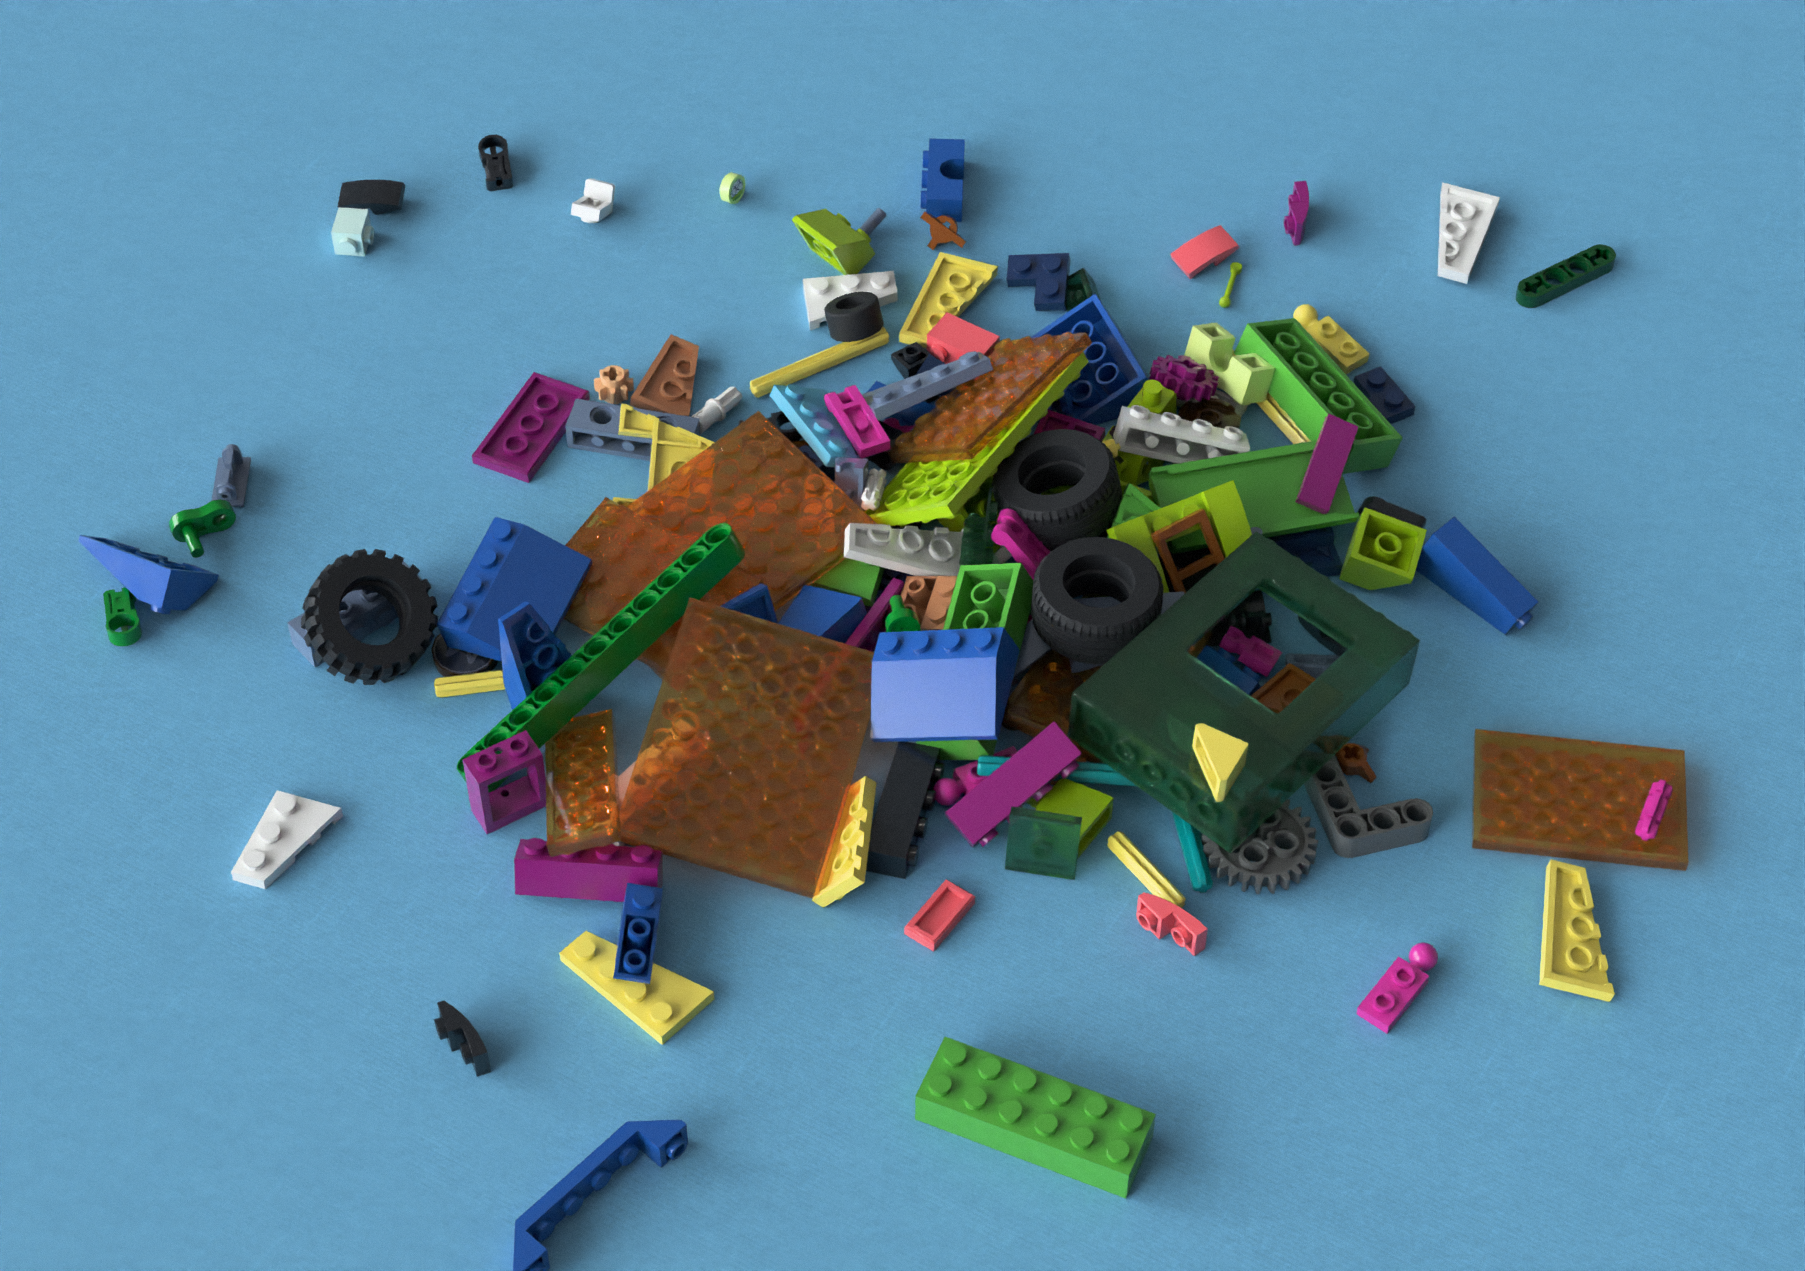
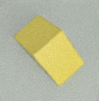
M1196 724L1192 747L1216 802H1221L1225 799L1245 766L1249 743L1206 724Z

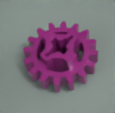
M1167 355L1166 358L1158 356L1157 360H1153L1149 373L1150 380L1159 381L1163 387L1174 391L1177 399L1182 401H1188L1190 398H1194L1197 401H1201L1202 398L1210 400L1211 396L1215 395L1219 383V377L1213 375V370L1206 369V365L1199 364L1191 359V357L1180 355L1177 359L1170 355Z

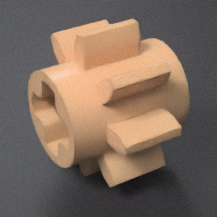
M617 365L607 366L603 370L600 369V378L594 379L595 391L599 392V400H605L610 404H619L624 400H628V391H634L633 378H629V370H624Z

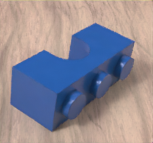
M929 138V150H923V168H928V171L922 170V188H927V191H921L920 209H926L927 213L936 218L941 215H949L956 222H962L965 139Z

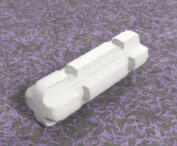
M873 468L868 474L861 497V507L864 510L870 508L875 511L879 507V501L887 481L885 479L886 472L883 469L878 471Z

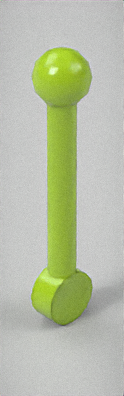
M1233 262L1230 265L1231 276L1225 294L1219 300V305L1223 308H1228L1231 305L1230 295L1237 275L1242 272V264L1238 262Z

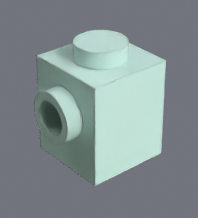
M338 208L331 231L335 254L365 256L368 244L372 245L374 240V228L371 226L368 209Z

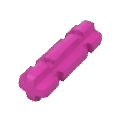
M1660 779L1659 782L1652 784L1640 815V820L1637 823L1635 833L1644 841L1656 837L1668 805V800L1671 797L1673 788L1666 783V780Z

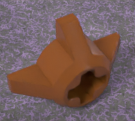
M924 212L920 217L930 224L932 240L927 246L932 250L935 249L938 243H947L951 240L961 248L966 243L957 233L958 225L953 217L941 215L936 218L927 212ZM947 221L951 225L949 226V228H947L943 225V223Z
M1356 743L1330 745L1343 774L1359 775L1370 783L1376 779L1377 776L1367 762V753L1369 752L1367 747Z

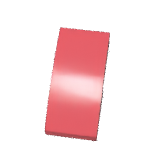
M1219 225L1189 240L1170 255L1187 277L1192 279L1211 263L1217 266L1238 250L1239 245Z
M1145 892L1138 896L1136 917L1145 930H1150L1159 940L1171 933L1174 941L1180 947H1185L1193 956L1205 949L1208 928L1181 907L1158 896Z

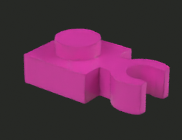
M1233 626L1229 628L1219 644L1227 652L1240 655L1238 661L1245 664L1252 671L1268 677L1282 654L1280 650L1254 635L1251 639L1245 637L1242 631Z

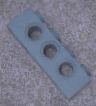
M575 399L565 425L568 448L650 461L652 439L618 435L621 406L596 401ZM633 408L646 415H653L659 418L660 421L677 428L678 426L700 436L699 418Z

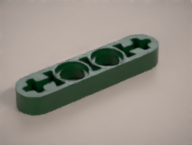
M1598 244L1539 271L1519 282L1515 296L1516 301L1523 307L1536 308L1612 271L1616 253L1611 247ZM1571 268H1580L1585 272L1575 273L1571 271ZM1556 279L1559 280L1561 284H1550L1549 282H1547V280Z

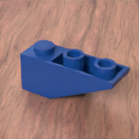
M627 883L622 906L613 979L650 984L663 888Z

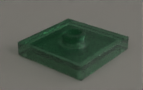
M1012 806L1009 817L1005 869L1075 880L1082 817Z

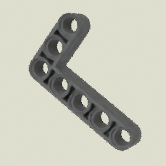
M1290 710V711L1288 712L1287 717H1286L1289 726H1290L1291 724H1290V722H1289L1288 717H1289V714L1292 712V710ZM1319 721L1308 730V734L1297 739L1296 745L1289 750L1330 845L1339 856L1344 858L1359 857L1419 843L1428 837L1433 809L1425 800L1415 798L1363 810L1359 809Z

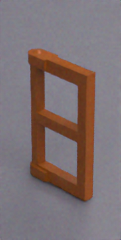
M1199 509L1151 534L1175 592H1184L1187 605H1191V602L1181 580L1214 563L1217 567L1227 593L1193 610V624L1202 621L1203 616H1209L1210 612L1215 613L1241 599L1204 509ZM1199 523L1211 554L1177 571L1165 540Z

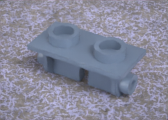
M227 445L222 450V457L218 458L211 501L221 499L230 502L232 507H244L251 457H242V453L237 445Z

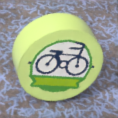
M733 172L728 173L720 185L721 199L731 204L738 203L745 191V178Z

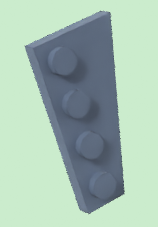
M968 352L960 356L959 360L936 366L931 370L864 393L862 396L879 421L994 369L990 358L981 352Z

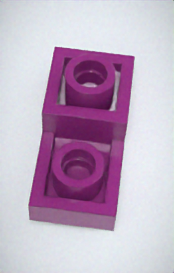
M1306 180L1294 182L1293 194H1290L1288 197L1289 213L1288 216L1284 217L1285 233L1290 234L1294 246L1301 244L1306 229L1309 207V191Z

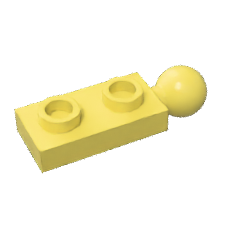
M1309 304L1300 305L1295 309L1293 318L1303 326L1345 374L1368 362L1370 353L1330 316L1318 320L1316 309Z

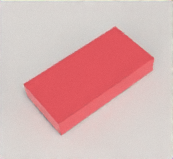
M946 879L904 927V934L934 952L975 904V896Z

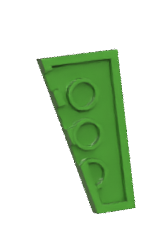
M762 536L753 561L756 571L791 582L799 580L807 583L808 586L862 597L864 605L872 607L875 603L885 570L884 567L845 558L844 543Z

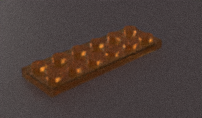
M608 709L573 717L545 743L547 848L550 857L562 854L569 855L579 850L596 846L604 847L621 841L616 724L613 711Z

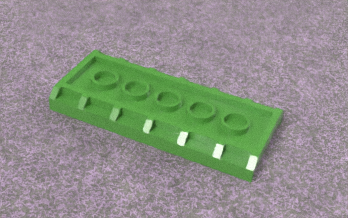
M1317 440L1154 467L1148 473L1149 487L1154 503L1160 508L1234 480L1250 528L1258 527L1263 531L1261 539L1353 523L1360 517L1359 512L1355 513L1343 474L1327 514H1321L1295 502ZM1201 529L1167 542L1168 549L1172 554L1208 548Z

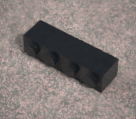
M898 742L871 827L866 871L906 879L909 866H916L919 855V846L916 845L918 838L924 839L928 825V818H925L927 810L932 811L934 808L936 790H933L935 783L943 778L945 764L939 762L940 748L912 742Z

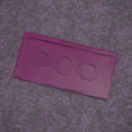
M533 372L472 454L473 463L529 483L566 433L565 425L575 399L589 401V391Z

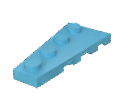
M789 384L788 386L774 385L770 397L826 467H835L836 457L857 458L845 432L833 413H830L825 405L824 395L828 393L826 389L805 388L795 384Z

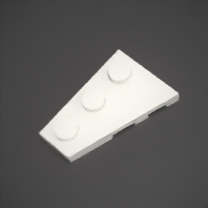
M277 790L231 871L233 880L267 889L295 862V856L308 844L313 845L321 837V831L330 823L335 824L343 817L341 808Z

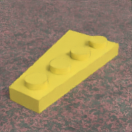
M940 252L899 332V342L909 345L917 342L927 349V334L947 312L959 317L997 276L998 266Z
M588 931L583 932L559 952L561 962L662 1045L714 1000V991L655 963L652 966L650 984L613 979L617 945Z

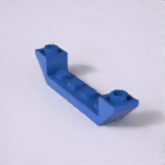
M682 1120L627 1121L515 1220L513 1271H548L550 1269L548 1251L538 1241L547 1239L554 1231L555 1226L564 1217L575 1214L582 1206L583 1200L592 1192L604 1188L609 1182L611 1175L621 1166H627L633 1162L639 1150L661 1168L671 1159L675 1160L680 1157L688 1144L687 1124Z

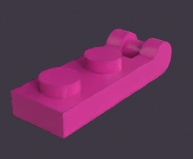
M856 385L846 387L844 392L838 394L833 391L824 395L828 411L833 413L860 458L890 450L889 437Z
M1003 509L998 516V524L992 531L991 539L996 544L1005 546L1012 554L1014 560L1022 563L1034 581L1037 567L1050 551L1029 530L1028 525L1023 522V519L1019 517L1017 512L1012 509Z

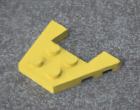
M621 403L618 435L652 439L647 500L613 497L610 529L709 509L711 506L716 443L678 426L677 428L660 421L659 418L653 415H646L634 410L630 405Z

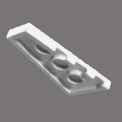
M1442 182L1437 276L1465 284L1468 283L1497 211L1500 197Z
M849 523L845 529L844 557L914 576H958L960 565H973V529L963 528L961 532H950L945 527H935L933 531L919 530L918 526L892 529L890 525Z

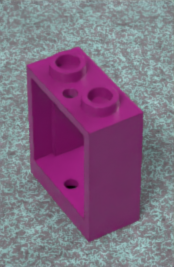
M526 730L463 759L471 811L486 834L494 832L549 805L543 755ZM498 750L502 751L501 754H495ZM527 768L526 776L490 793L488 792V785Z

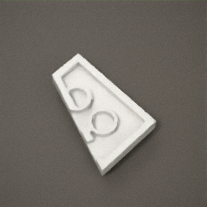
M894 271L803 279V291L810 330L819 328L821 322L827 321L824 308L830 301L844 294L871 292L878 297L880 307L897 301Z

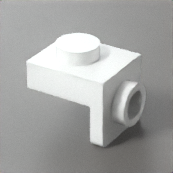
M592 178L585 181L584 196L572 203L571 215L581 217V220L586 223H598L610 215L613 210L615 185Z

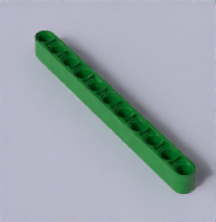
M721 523L705 532L465 753L457 763V770L465 782L463 759L526 730L540 749L743 560L745 550L729 524ZM499 750L495 752V754L502 753V751ZM511 775L488 785V792L496 790Z

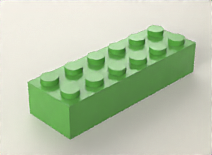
M1295 318L1247 323L1234 354L1256 353L1275 368L1268 393L1310 441L1318 439L1325 417L1328 414L1359 426L1342 474L1388 467L1403 437Z
M1022 563L960 565L943 630L1004 627L1020 650L1031 610L1033 579ZM997 739L915 742L940 748V760H978L980 755H994Z
M944 1037L915 1096V1120L1123 1198H1127L1152 1141L1156 1117L1155 1113L948 1037Z

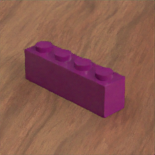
M1052 722L947 810L945 816L972 848L978 843L984 847L999 834L996 828L1005 820L1012 824L1026 812L1022 806L1031 798L1038 802L1053 789L1049 783L1056 777L1061 775L1065 779L1080 766L1077 760L1082 753L1059 726Z
M540 838L520 839L514 857L515 895L623 902L627 883L662 888L663 849L644 845L628 847L616 846L611 843L585 844L573 840L556 842L544 841Z

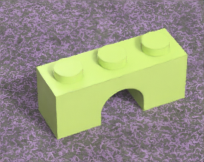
M1218 323L1194 325L1184 355L1191 357V359L1199 364L1206 365V369L1213 370V375L1219 377L1217 388L1230 395L1234 402L1240 405H1250L1251 403L1265 401L1275 368L1256 353L1233 356L1232 349L1236 337Z

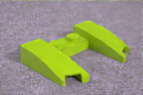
M1234 480L1106 530L1109 538L1128 543L1140 550L1153 562L1162 577L1163 593H1169V589L1155 549L1156 544L1153 542L1151 534L1199 509H1204L1235 584L1242 580L1239 572L1248 561L1251 560L1253 563H1256L1259 560L1251 529ZM1199 523L1170 537L1165 542L1201 529Z

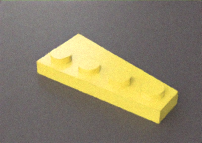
M864 776L845 789L812 899L813 902L823 908L835 900H841L847 893L865 883L877 784L867 776Z
M1551 859L1546 866L1539 985L1610 1002L1615 993L1612 983H1609L1607 978L1608 963L1606 955H1602L1599 939L1601 933L1599 925L1595 924L1592 909L1594 908L1586 869Z

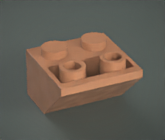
M907 576L901 597L903 598L905 608L916 612L920 622V631L943 630L957 576Z

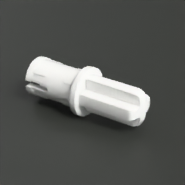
M729 387L715 399H708L705 406L691 416L699 418L700 434L716 421L725 419L726 413L740 402L742 394L736 387Z

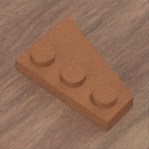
M671 334L631 396L630 405L638 409L689 416L699 346Z

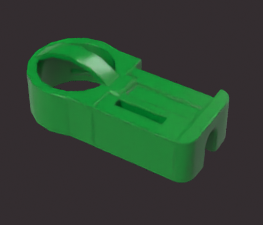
M126 587L121 588L122 591L115 592L114 589L105 591L103 593L106 614L105 627L110 642L116 646H129L136 643L142 636V628L137 610L135 609L136 597ZM121 627L122 632L115 631L116 629Z

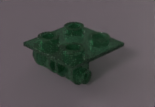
M989 487L986 517H980V515L972 513L964 520L959 565L993 564L994 548L988 547L994 546L991 534L997 522L991 521H996L998 501H992V487Z

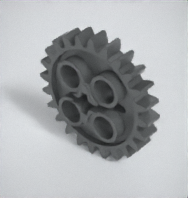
M1259 791L1257 799H1252L1250 794L1245 792L1243 801L1232 795L1230 806L1221 801L1218 811L1211 810L1209 821L1204 823L1202 845H1204L1203 852L1205 856L1209 857L1208 867H1218L1217 878L1228 875V885L1230 887L1237 881L1241 882L1243 892L1250 885L1255 887L1256 894L1261 893L1262 886H1267L1269 891L1274 894L1277 884L1283 889L1288 890L1290 880L1299 884L1302 874L1308 875L1311 864L1315 862L1318 840L1315 839L1316 828L1309 827L1311 818H1300L1301 807L1289 809L1290 799L1285 800L1281 804L1278 803L1277 794H1273L1269 800H1266L1262 791Z

